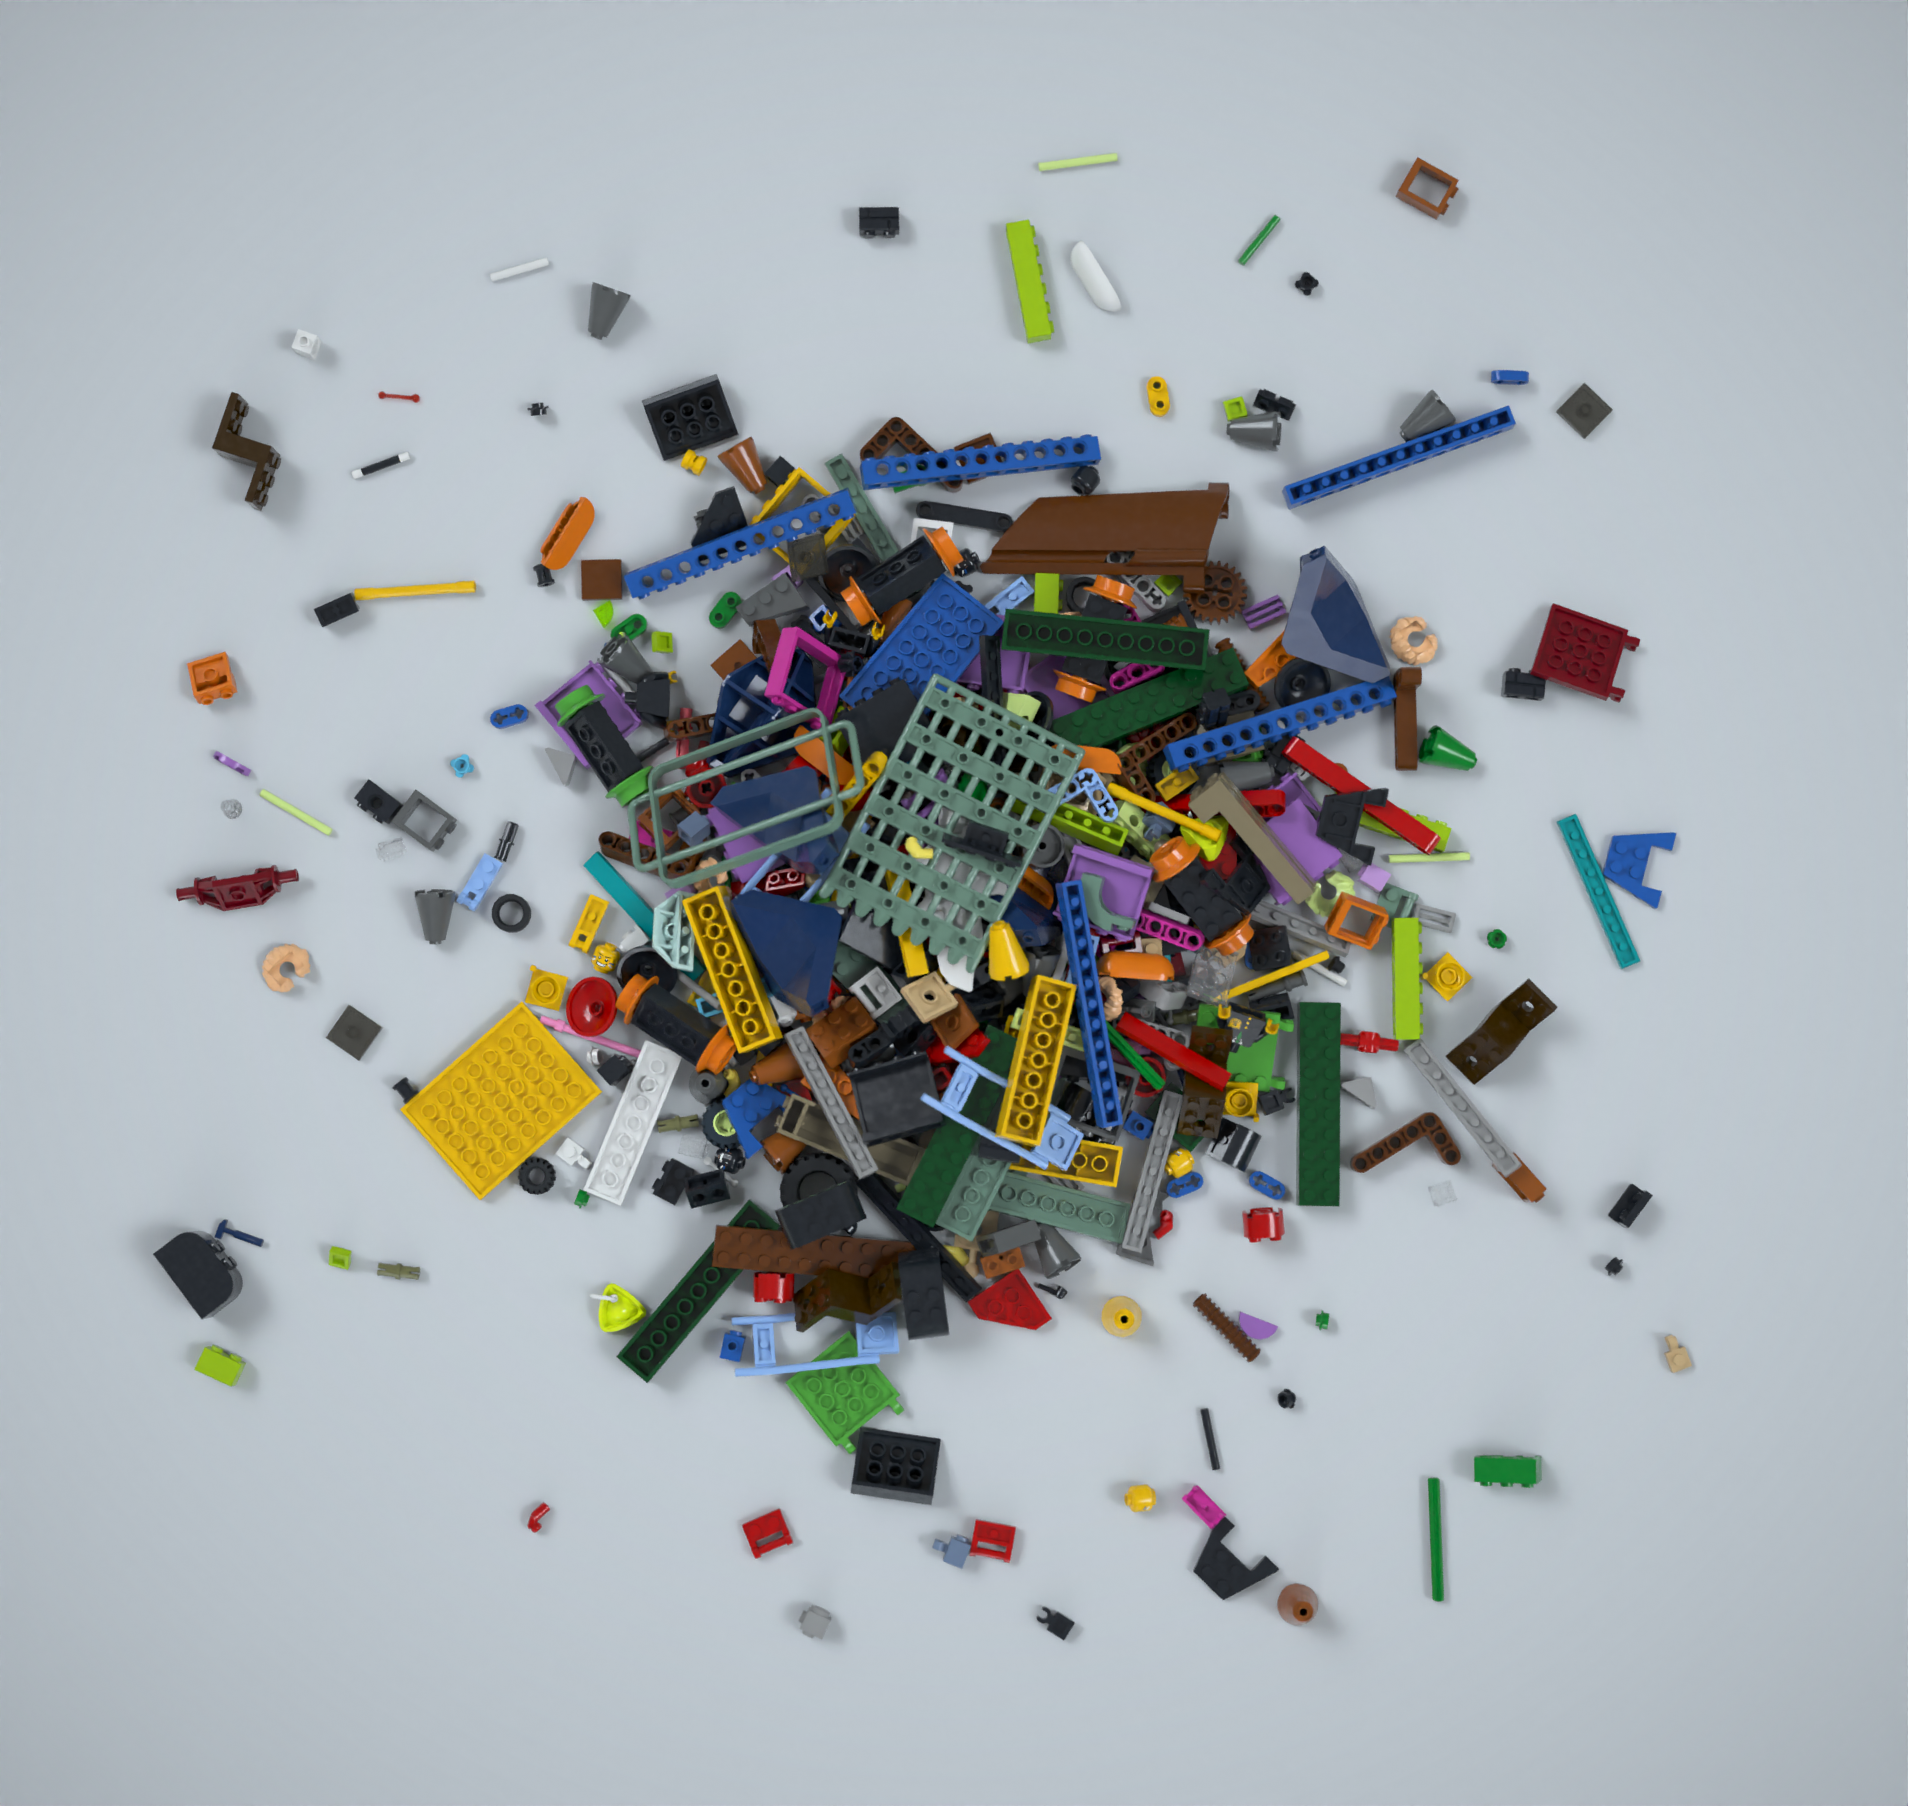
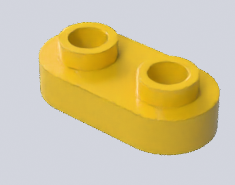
M1155 376L1149 379L1146 387L1149 407L1154 416L1162 417L1168 413L1170 408L1167 384L1162 377ZM1155 383L1160 384V388L1155 389L1153 385ZM1161 402L1164 407L1158 408L1156 404Z

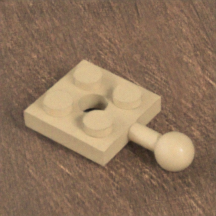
M936 972L902 987L900 991L923 1024L957 1007L958 1004L950 992L957 987L949 983L945 985ZM924 995H932L934 997V1000L929 1001L924 997Z
M987 1211L980 1225L982 1233L975 1236L972 1242L955 1233L954 1247L970 1250L969 1262L963 1268L973 1278L979 1274L976 1260L977 1252L980 1249L976 1238L997 1231L998 1212Z

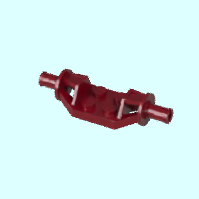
M272 865L271 868L255 869L254 874L227 879L217 880L216 876L204 879L197 877L194 879V886L177 888L176 896L178 901L196 898L199 905H204L205 903L221 911L259 906L266 903L276 892H281V885L283 883L298 882L299 873L297 869L279 872L278 867ZM272 880L273 884L264 889V883ZM204 892H205V893H213V894L215 895V897L209 896V895H205Z

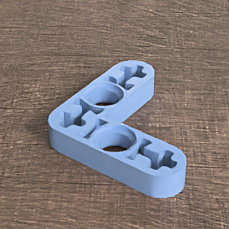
M1086 768L1076 773L1071 781L1076 786V791L1072 794L1065 792L1064 796L1066 798H1062L1059 806L1085 792L1102 821L1106 823L1115 821L1118 816L1117 806L1097 773L1091 768ZM1084 774L1092 775L1091 783L1088 781L1081 784L1083 788L1080 789V785L1075 779L1078 778L1080 782L1084 779ZM1061 782L1047 791L1056 794ZM1094 791H1102L1104 799L1096 801L1092 796ZM1107 800L1109 802L1106 803L1107 809L1114 811L1112 813L1111 818L1110 816H1104L1106 811L1104 806H1102L1101 808L1098 807L1099 805L1104 804Z

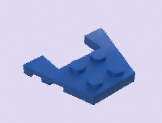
M1676 833L1612 836L1602 873L1603 876L1622 889L1632 893L1650 907L1657 909L1662 891L1642 886V881L1651 846L1672 851Z
M748 1079L722 1101L725 1112L736 1131L737 1139L742 1145L745 1157L748 1160L763 1147L750 1133V1130L778 1107L784 1113L785 1108L782 1105L786 1098V1095L767 1084L757 1085L751 1079Z

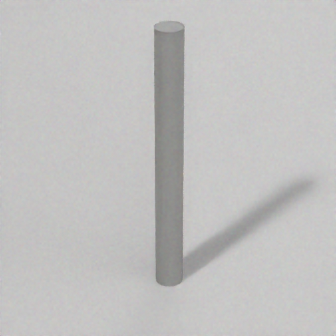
M677 969V979L715 1009H722L719 1000Z

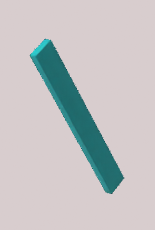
M1577 814L1557 821V825L1620 969L1640 962Z
M597 851L583 866L652 940L654 910L609 861ZM694 955L693 971H680L695 981L707 968Z

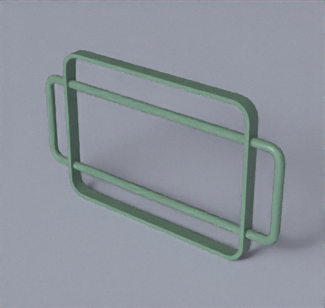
M809 708L659 764L651 771L648 777L649 792L634 798L629 803L627 809L634 867L641 872L658 868L660 878L670 888L677 889L836 831L843 822L842 800L859 794L864 786V775L854 724L850 721L842 720L829 725L828 719L819 709ZM820 718L822 728L657 789L660 777L670 771L809 719ZM846 728L849 735L856 784L853 788L840 792L831 733ZM823 736L832 796L665 856L658 797ZM650 800L657 860L642 864L635 809L639 804ZM834 804V816L824 825L676 879H668L667 864Z

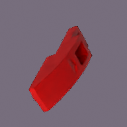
M793 868L767 872L766 876L755 887L759 888L762 892L784 897L805 887V874ZM741 881L731 882V900L739 895L749 881L743 884Z

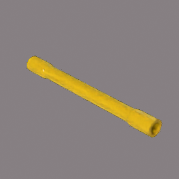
M474 580L445 584L357 588L354 593L356 601L445 593H475L476 582Z
M1112 782L1108 785L1107 792L1111 796L1128 801L1196 831L1216 842L1221 837L1222 830L1198 822L1132 793L1128 789Z

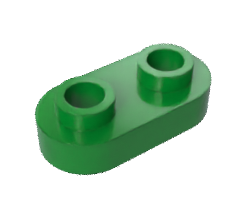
M728 592L724 594L709 614V621L713 627L718 629L726 627L738 612L736 606L742 602L737 593ZM731 598L735 600L733 605L727 603ZM718 614L723 616L720 621L715 619Z
M641 614L631 615L612 629L611 639L614 636L618 638L619 633L624 632L633 641L647 630V620ZM640 622L641 627L635 628L634 624Z

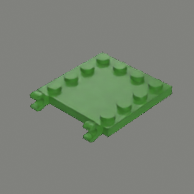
M1199 1003L1196 1026L1218 1028L1216 1015L1219 1006ZM1260 1011L1266 1013V1024L1268 1019H1272V1024H1280L1278 1030L1293 1032V1020L1280 1019V1013ZM1278 1031L1276 1034H1269L1257 1043H1253L1249 1048L1240 1045L1237 1053L1229 1052L1227 1071L1232 1073L1228 1081L1258 1083V1091L1269 1092L1270 1086L1284 1090L1285 1078L1272 1076Z
M848 1331L811 1362L858 1357L856 1338ZM876 1364L801 1371L785 1382L833 1444L837 1447L841 1443L849 1454L856 1450V1446L848 1437L888 1404L897 1415L904 1411V1408L896 1400L900 1394Z

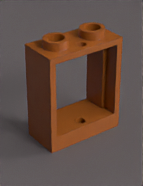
M1417 157L1395 197L1437 220L1440 214L1444 215L1448 209L1449 204L1446 202L1449 197L1453 199L1459 189L1456 185L1459 180ZM1419 170L1450 186L1438 207L1408 191Z
M681 789L659 797L660 810L670 800L674 799L689 815L695 811L701 815V809L695 804L690 803L686 799V794ZM650 805L637 817V821L655 840L653 822L650 820L652 818ZM678 830L671 837H668L663 832L665 851L680 839Z
M1514 1152L1512 1153L1522 1166L1505 1178L1495 1164L1492 1165L1524 1202L1537 1203L1545 1196L1543 1192L1547 1188Z
M1020 1247L999 1254L980 1257L986 1279L1025 1267Z

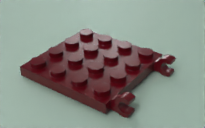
M1553 603L1550 607L1530 674L1604 701L1610 697L1611 700L1620 703L1621 698L1624 697L1625 690L1614 687L1612 684L1623 647L1625 646L1629 651L1635 652L1636 647L1639 646L1640 639L1627 635L1628 630Z

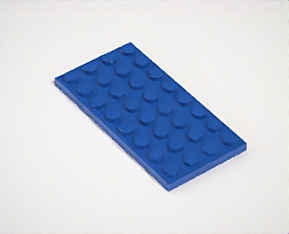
M943 573L839 697L854 708L856 707L854 704L856 701L863 697L866 700L873 697L871 694L873 691L880 687L883 690L890 686L889 682L899 676L900 679L907 678V684L919 701L931 676L935 673L956 683L980 654L979 636H995L1003 627L1004 621ZM937 683L935 686V688L945 693L948 690V688L942 686L939 683ZM926 707L923 709L927 716L932 712V710Z

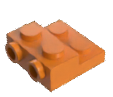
M226 652L187 663L193 695L199 704L210 705L214 702V699H229L234 693H237L235 678L231 672Z

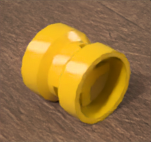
M689 449L683 457L681 467L686 470L690 469L699 476L705 468L707 458L702 455L698 456Z

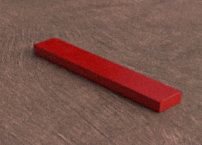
M1127 1012L1124 1013L1115 1030L1220 1091H1223L1232 1073Z

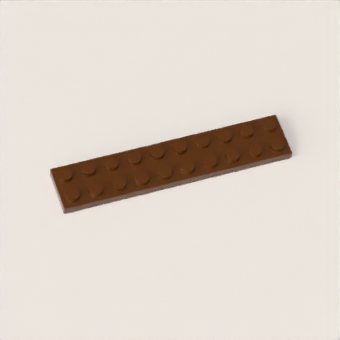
M716 1225L712 1267L818 1276L827 1269L870 1278L889 1263H898L899 1252L917 1249L909 1241L829 1234L790 1250L783 1230Z

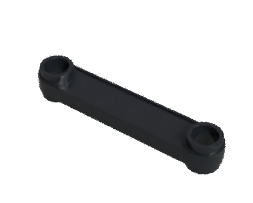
M922 501L916 507V514L920 519L954 523L953 525L1003 533L1013 524L1012 518L1005 513L930 501ZM926 506L931 511L929 514L924 515L919 510L921 507ZM1001 519L1008 520L1009 525L1007 527H1001L998 524V521Z

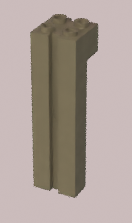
M1223 771L1219 775L1217 772L1207 779L1208 782L1204 787L1199 785L1191 792L1192 795L1190 796L1188 806L1203 824L1220 811L1298 905L1314 893L1315 880Z
M791 1094L790 1097L786 1096L782 1105L785 1108L783 1116L778 1115L774 1124L777 1127L776 1132L849 1161L820 1105L795 1094ZM852 1119L862 1137L863 1131L861 1123L855 1119ZM896 1139L867 1148L878 1168V1171L875 1173L908 1186L926 1150L903 1139Z

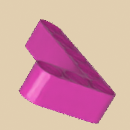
M1125 606L1128 608L1126 614H1131V617L1124 619V621L1141 622L1134 608ZM1132 663L1111 675L1109 682L1112 691L1116 695L1161 676L1165 671V667H1151V665ZM1135 672H1142L1139 677L1133 676ZM1119 681L1124 682V684L1120 687L1115 686V684Z
M1142 908L1140 914L1142 922L1137 924L1136 930L1191 951L1198 950L1203 945L1205 935L1201 930ZM1152 921L1159 922L1161 925V929H1154L1152 927ZM1172 928L1179 930V937H1174L1171 934ZM1109 933L1107 935L1099 934V937L1109 939L1114 938L1115 935ZM1190 936L1198 937L1199 944H1193L1190 941ZM1098 945L1096 955L1100 958L1101 950ZM1117 945L1110 946V951H1115Z

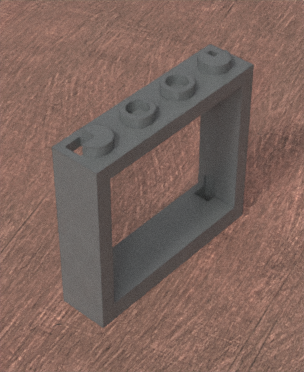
M1063 1045L1052 1096L1066 1055L1086 1061L1084 1052ZM1113 1062L1114 1071L1131 1077L1121 1106L1123 1124L1115 1126L1113 1133L1073 1119L1067 1122L1073 1128L1082 1129L1081 1133L1093 1137L1094 1134L1101 1136L1100 1140L1111 1144L1113 1140H1119L1141 1074L1138 1070Z

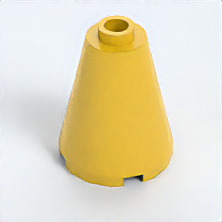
M1003 920L994 922L993 926L989 928V974L991 979L1004 981L1006 976H1011L1012 979L1023 976L1029 971L1030 966L1010 924L1005 923Z
M1117 1296L1110 1299L1104 1305L1101 1320L1104 1328L1110 1334L1117 1337H1126L1137 1331L1142 1321V1313L1139 1305L1133 1299ZM1123 1315L1127 1316V1320L1125 1322L1120 1321V1318Z

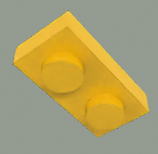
M1189 766L1190 769L1178 773V770L1174 771L1154 785L1165 802L1199 780L1191 766Z

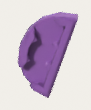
M218 751L213 756L214 759L245 776H248L251 772V769Z
M1240 1311V1327L1251 1338L1259 1340L1268 1338L1278 1328L1274 1324Z

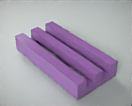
M1278 594L1241 611L1249 630L1286 614ZM1276 601L1275 605L1250 616L1247 615V613ZM1279 608L1280 610L1254 623L1250 621L1274 609Z

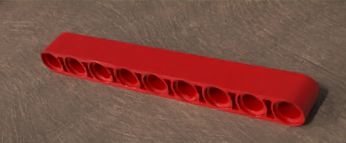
M1292 736L1281 752L1284 757L1337 794L1371 789L1295 736ZM1389 800L1386 801L1385 807L1364 804L1363 812L1426 855H1430L1441 840L1438 834Z
M1282 790L1240 791L1261 817H1277L1285 813L1286 794ZM1177 794L1167 802L1164 801L1161 795L1156 796L1155 803L1162 801L1171 810L1187 817L1191 811L1193 819L1198 818L1188 806L1192 794ZM1112 798L1114 802L1119 800L1118 798ZM1219 811V812H1218L1217 814H1215L1214 816H1219V815H1222V814H1221V812Z

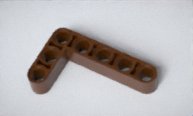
M893 417L860 450V460L864 461L863 456L867 452L873 453L876 460L881 459L896 443L908 454L920 455L923 451L938 452L903 419ZM894 424H899L902 429L894 432L891 427ZM885 438L888 443L885 446H880L877 441ZM914 438L916 443L908 445L905 442L906 439ZM942 462L936 463V465H939V464H940V465H943V466L946 468V466H945L944 463H942ZM959 480L957 486H951L948 481L939 483L949 492L957 493L962 488L963 480Z
M1400 667L1393 676V687L1397 695L1393 700L1396 771H1417L1416 689L1422 683L1421 667Z
M1185 713L1117 755L1125 763L1124 768H1121L1118 764L1121 775L1114 774L1120 785L1139 796L1143 794L1146 799L1155 802L1156 795L1138 765L1164 749L1167 744L1175 742L1192 731L1197 724L1195 716ZM1182 720L1186 722L1187 728L1183 726ZM1167 730L1171 732V738L1167 735ZM1151 739L1155 741L1156 748L1152 746ZM1135 750L1140 752V758L1136 756ZM1130 777L1135 779V785L1131 783Z
M610 831L601 833L598 841L602 854L634 867L631 840ZM707 837L703 839V843L708 841ZM684 841L679 851L690 848V846ZM639 843L641 858L648 857L641 859L642 864L657 860L655 848ZM705 851L667 864L668 879H676L694 872ZM658 868L647 871L660 877Z
M1425 1112L1353 1156L1350 1160V1167L1357 1173L1367 1172L1423 1136H1426L1440 1160L1446 1165L1457 1164L1461 1159V1153L1439 1117L1433 1112ZM1428 1115L1433 1118V1125L1431 1127H1427L1424 1124V1119ZM1410 1126L1416 1129V1135L1413 1138L1407 1135V1129ZM1438 1133L1444 1136V1141L1440 1145L1435 1141V1136ZM1392 1137H1396L1399 1140L1397 1148L1390 1146V1139ZM1376 1147L1382 1151V1156L1379 1159L1374 1158L1372 1154L1373 1149ZM1449 1150L1455 1154V1158L1451 1162L1446 1159V1153ZM1358 1158H1362L1365 1162V1166L1361 1170L1355 1166Z

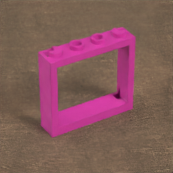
M799 627L783 628L764 696L771 699L773 704L785 708L784 710L788 713L795 714L808 709L783 693L794 650L798 646L828 666L816 709H819L826 716L830 725L833 721L845 673H841L838 669V660L841 655ZM820 718L804 721L809 723L813 729L822 728Z

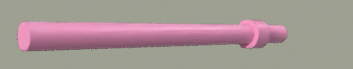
M543 1015L540 1019L542 1024L553 1027L555 1031L561 1033L564 1031L637 1058L641 1050L602 1036H581L570 1025L566 1024V1021L560 1019L554 1020Z

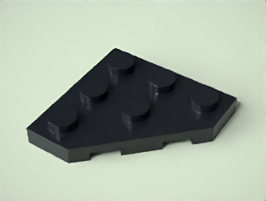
M734 486L715 492L699 524V528L690 542L692 547L748 526ZM742 540L736 542L737 548L746 546V543ZM725 548L717 549L718 555L727 552ZM706 555L699 556V561L709 559Z

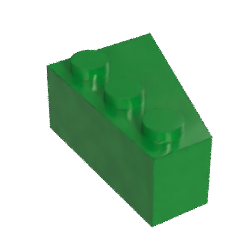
M1476 1455L1474 1457V1482H1480V1486H1492V1483H1500L1501 1487H1513V1484H1521L1523 1488H1533L1534 1484H1538L1542 1480L1541 1455H1535V1457H1523L1522 1455H1516V1457Z

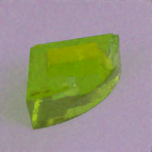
M609 600L593 610L601 625L605 628L613 618L614 610L611 601Z

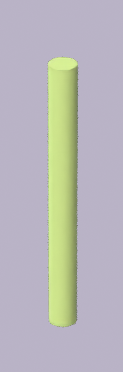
M1117 153L1038 163L1039 171L1113 162L1117 161Z
M265 789L260 792L259 796L324 834L328 836L331 834L333 829Z
M1470 853L1389 855L1388 860L1389 863L1470 860Z

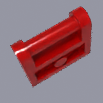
M780 1508L742 1524L755 1559L780 1546L794 1543ZM782 1531L783 1537L758 1547L756 1541Z
M976 1519L969 1556L975 1557L979 1555L1010 1563L1016 1526ZM978 1542L1005 1546L1006 1550L1003 1552L977 1546Z

